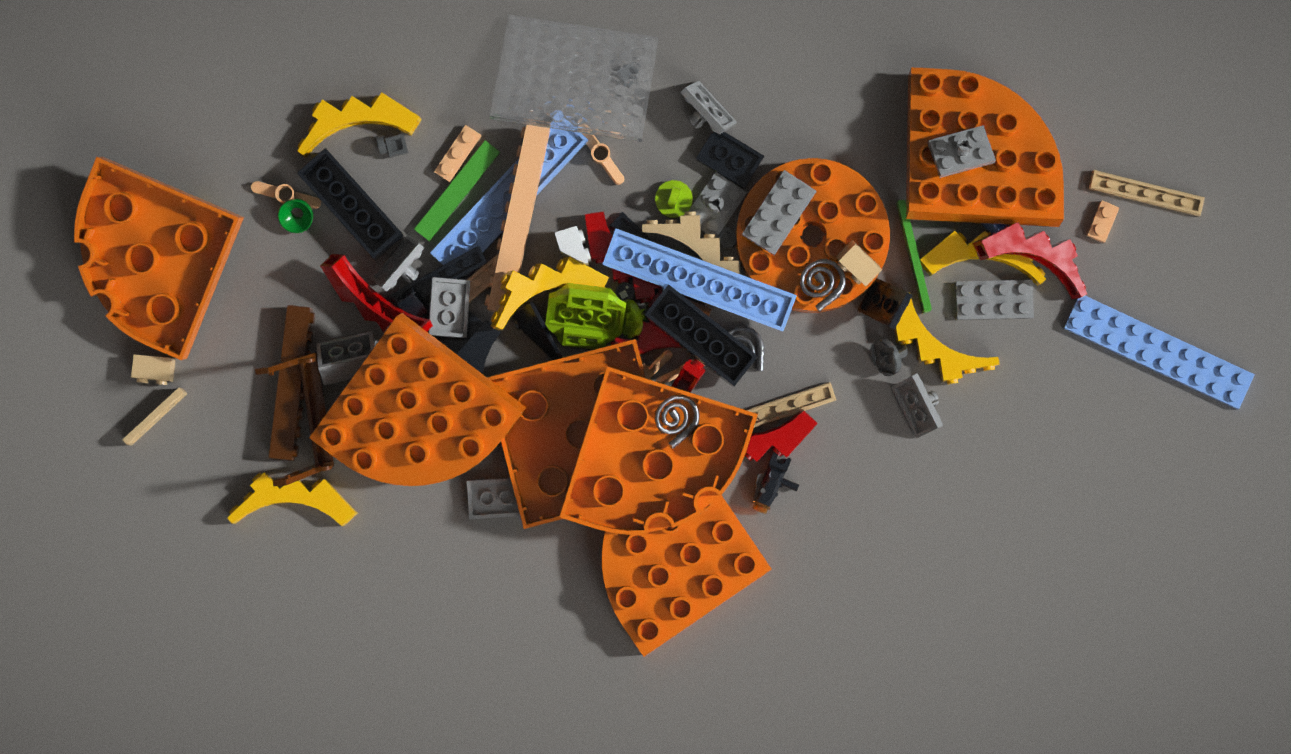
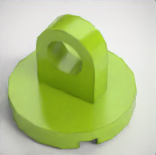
M667 181L659 186L656 192V207L667 218H679L685 215V212H688L692 206V192L681 181Z
M628 299L624 300L626 310L622 333L625 336L628 335V338H634L640 335L643 322L648 321V319L641 315L645 309L640 310L633 300Z

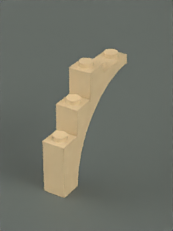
M696 211L685 212V215L680 216V223H677V220H666V224H658V220H646V224H642V232L658 233L672 237L690 247L703 261L740 274V260H735V257H724V260H720V238H716V234H704V238H701L700 215H696Z

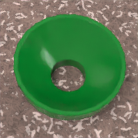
M290 199L280 207L278 219L285 230L292 233H302L311 226L313 211L305 201ZM300 208L303 211V216H294L293 209Z

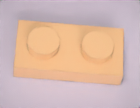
M1102 200L1086 236L1105 243L1119 207Z

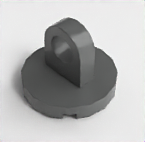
M881 338L872 344L870 355L874 365L877 364L879 367L877 370L885 376H892L900 371L901 359L908 355V349L906 345L893 344L891 341Z

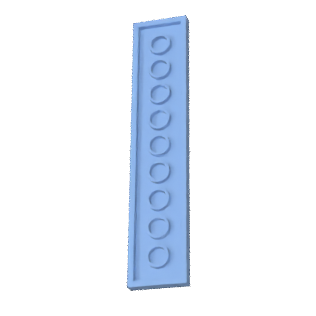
M561 114L549 126L550 135L537 195L588 142V139ZM519 159L430 252L442 265L477 246H480L484 253L504 232L501 231L502 221L507 218L505 206L506 202L511 199L512 194H509L510 183L515 181L513 169L514 165L518 164Z
M617 228L614 231L602 264L661 287L664 284H669L680 294L780 331H784L797 296Z
M1087 296L1076 299L1063 328L1237 410L1240 408L1255 375Z

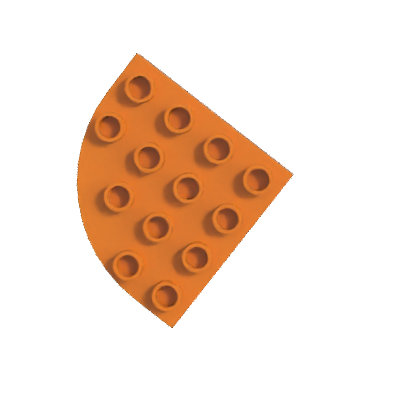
M911 67L908 75L906 219L991 224H1014L1019 222V225L1060 227L1064 220L1063 168L1055 140L1039 114L1018 94L990 78L960 70ZM984 126L996 159L995 163L939 178L928 146V140Z
M96 157L83 189L75 219L74 243H80L83 265L78 266L90 296L98 297L108 311L105 316L117 328L131 338L179 360H184L188 358L244 217L105 157Z
M401 313L391 323L309 438L341 463L368 478L393 485L422 486L452 479L479 464L503 440L526 407Z
M636 339L487 377L526 407L501 441L524 529L563 519L559 516L607 366L646 378Z
M607 366L559 517L598 530L627 535L648 534L651 531H658L668 527L673 528L691 520L702 513L701 511L718 496H721L734 479L745 456L758 414ZM685 395L696 403L699 410V423L692 435L690 434L689 437L672 449L668 442L682 433L691 424L694 417L693 408L688 401L674 399L661 410L659 416L661 426L665 429L673 430L683 423L684 413L679 407H673L679 413L680 420L676 426L669 427L662 422L661 414L664 408L673 402L681 403L686 407L688 411L687 425L676 434L661 432L656 427L655 414L659 405L668 397ZM668 411L666 414V420L672 423L675 421V419H673L670 416Z
M722 495L718 496L711 504L701 511L702 513L673 528L668 527L648 532V534L632 535L604 532L602 572L608 599L620 623L643 657L772 570Z

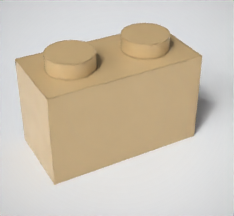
M853 240L836 256L839 261L838 266L845 272L849 270L853 274L851 278L857 284L862 282L867 286L882 271L881 267Z
M133 355L131 378L137 379L136 382L148 383V380L156 381L155 384L167 385V382H173L175 359Z

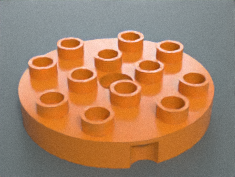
M798 159L782 164L768 172L748 193L737 220L736 248L746 276L797 295L792 310L797 312L819 313L815 305L828 297L840 283L838 270L834 266L819 263L808 270L805 275L804 285L806 289L812 293H821L829 287L830 277L824 271L816 272L811 278V283L814 286H819L821 283H818L814 276L820 272L825 281V286L818 291L813 290L807 285V276L816 267H825L832 272L834 276L833 289L823 297L814 298L806 295L801 289L800 277L805 267L818 259H828L838 264L839 261L836 256L853 240L882 269L889 250V220L884 204L876 190L855 170L839 162L827 159ZM785 170L815 189L816 193L773 256L744 237L742 233ZM808 224L817 226L825 234L822 241L814 248L807 245L800 238L803 230L809 226ZM843 270L846 285L842 294L820 312L835 310L854 301L871 286L877 276L865 286L862 282L857 284L851 278L853 274L849 270L846 272Z

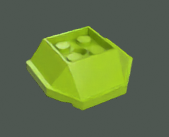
M567 283L556 292L549 293L545 325L563 346L587 349L603 348L607 343L622 334L626 303L620 300L611 288Z

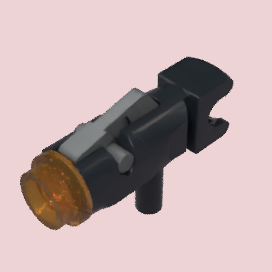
M775 452L771 455L765 473L757 475L752 509L766 514L768 510L770 511L772 502L778 496L779 487L782 488L784 486L796 492L799 484L784 478L791 458H787L783 464H779L777 462L778 454Z

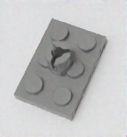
M700 81L685 87L681 91L684 100L696 109L688 118L689 122L693 126L695 125L696 128H700L707 121L709 127L714 132L721 134L737 123Z
M984 126L928 140V146L939 178L993 164L996 161Z
M715 172L688 212L696 211V215H700L701 231L705 234H716L717 238L747 195V192L718 172Z
M407 235L370 279L386 292L396 285L400 276L407 283H412V280L414 281L418 277L419 272L411 267L410 264L421 256L424 247Z
M431 278L428 319L433 326L429 329V334L432 336L467 338L470 280Z
M918 373L891 387L916 438L943 426L940 416L934 407L939 403L937 400L939 398L934 391L927 393Z

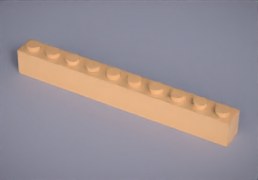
M527 122L526 127H523L521 131V138L524 139L522 146L519 145L517 150L519 162L514 165L513 169L515 181L510 183L509 194L512 195L510 201L506 202L505 212L507 213V218L502 221L501 231H504L503 237L498 239L497 250L500 251L498 257H495L493 262V268L496 270L494 276L490 277L489 287H492L490 295L487 294L485 306H488L487 310L491 312L498 311L501 305L499 300L504 293L506 294V291L500 289L502 285L500 281L504 273L514 270L520 274L550 135L549 126Z

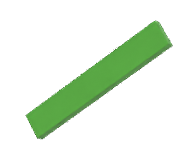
M485 140L414 230L430 242L498 157L500 151Z
M903 199L896 202V207L922 313L925 314L929 313L932 308L910 219H906V201Z

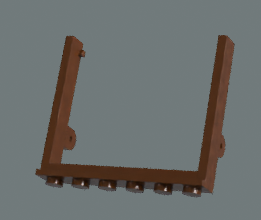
M317 352L298 354V356L256 368V375L268 374L272 376L275 371L297 364L300 365L311 435L326 415ZM312 441L315 464L273 480V487L286 486L318 472L331 470L334 466L333 456Z

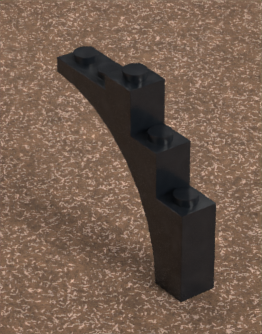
M487 320L484 321L457 353L459 357L482 374L488 353L501 333L499 330L490 327L491 323Z

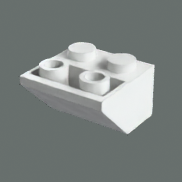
M577 226L555 232L561 255L563 257H571L589 267L588 262L591 261L588 248L584 249L583 244L586 242L582 230H578Z

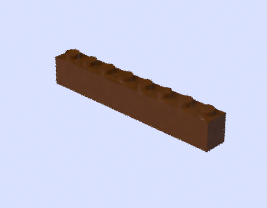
M287 305L281 361L298 356V354L311 353L308 347L309 343H312L313 332L310 330L311 324L315 323V313L312 308ZM299 364L279 370L269 458L295 461V457H298L299 454L297 438L301 437L299 420L303 419L304 408L301 407L302 400H305Z

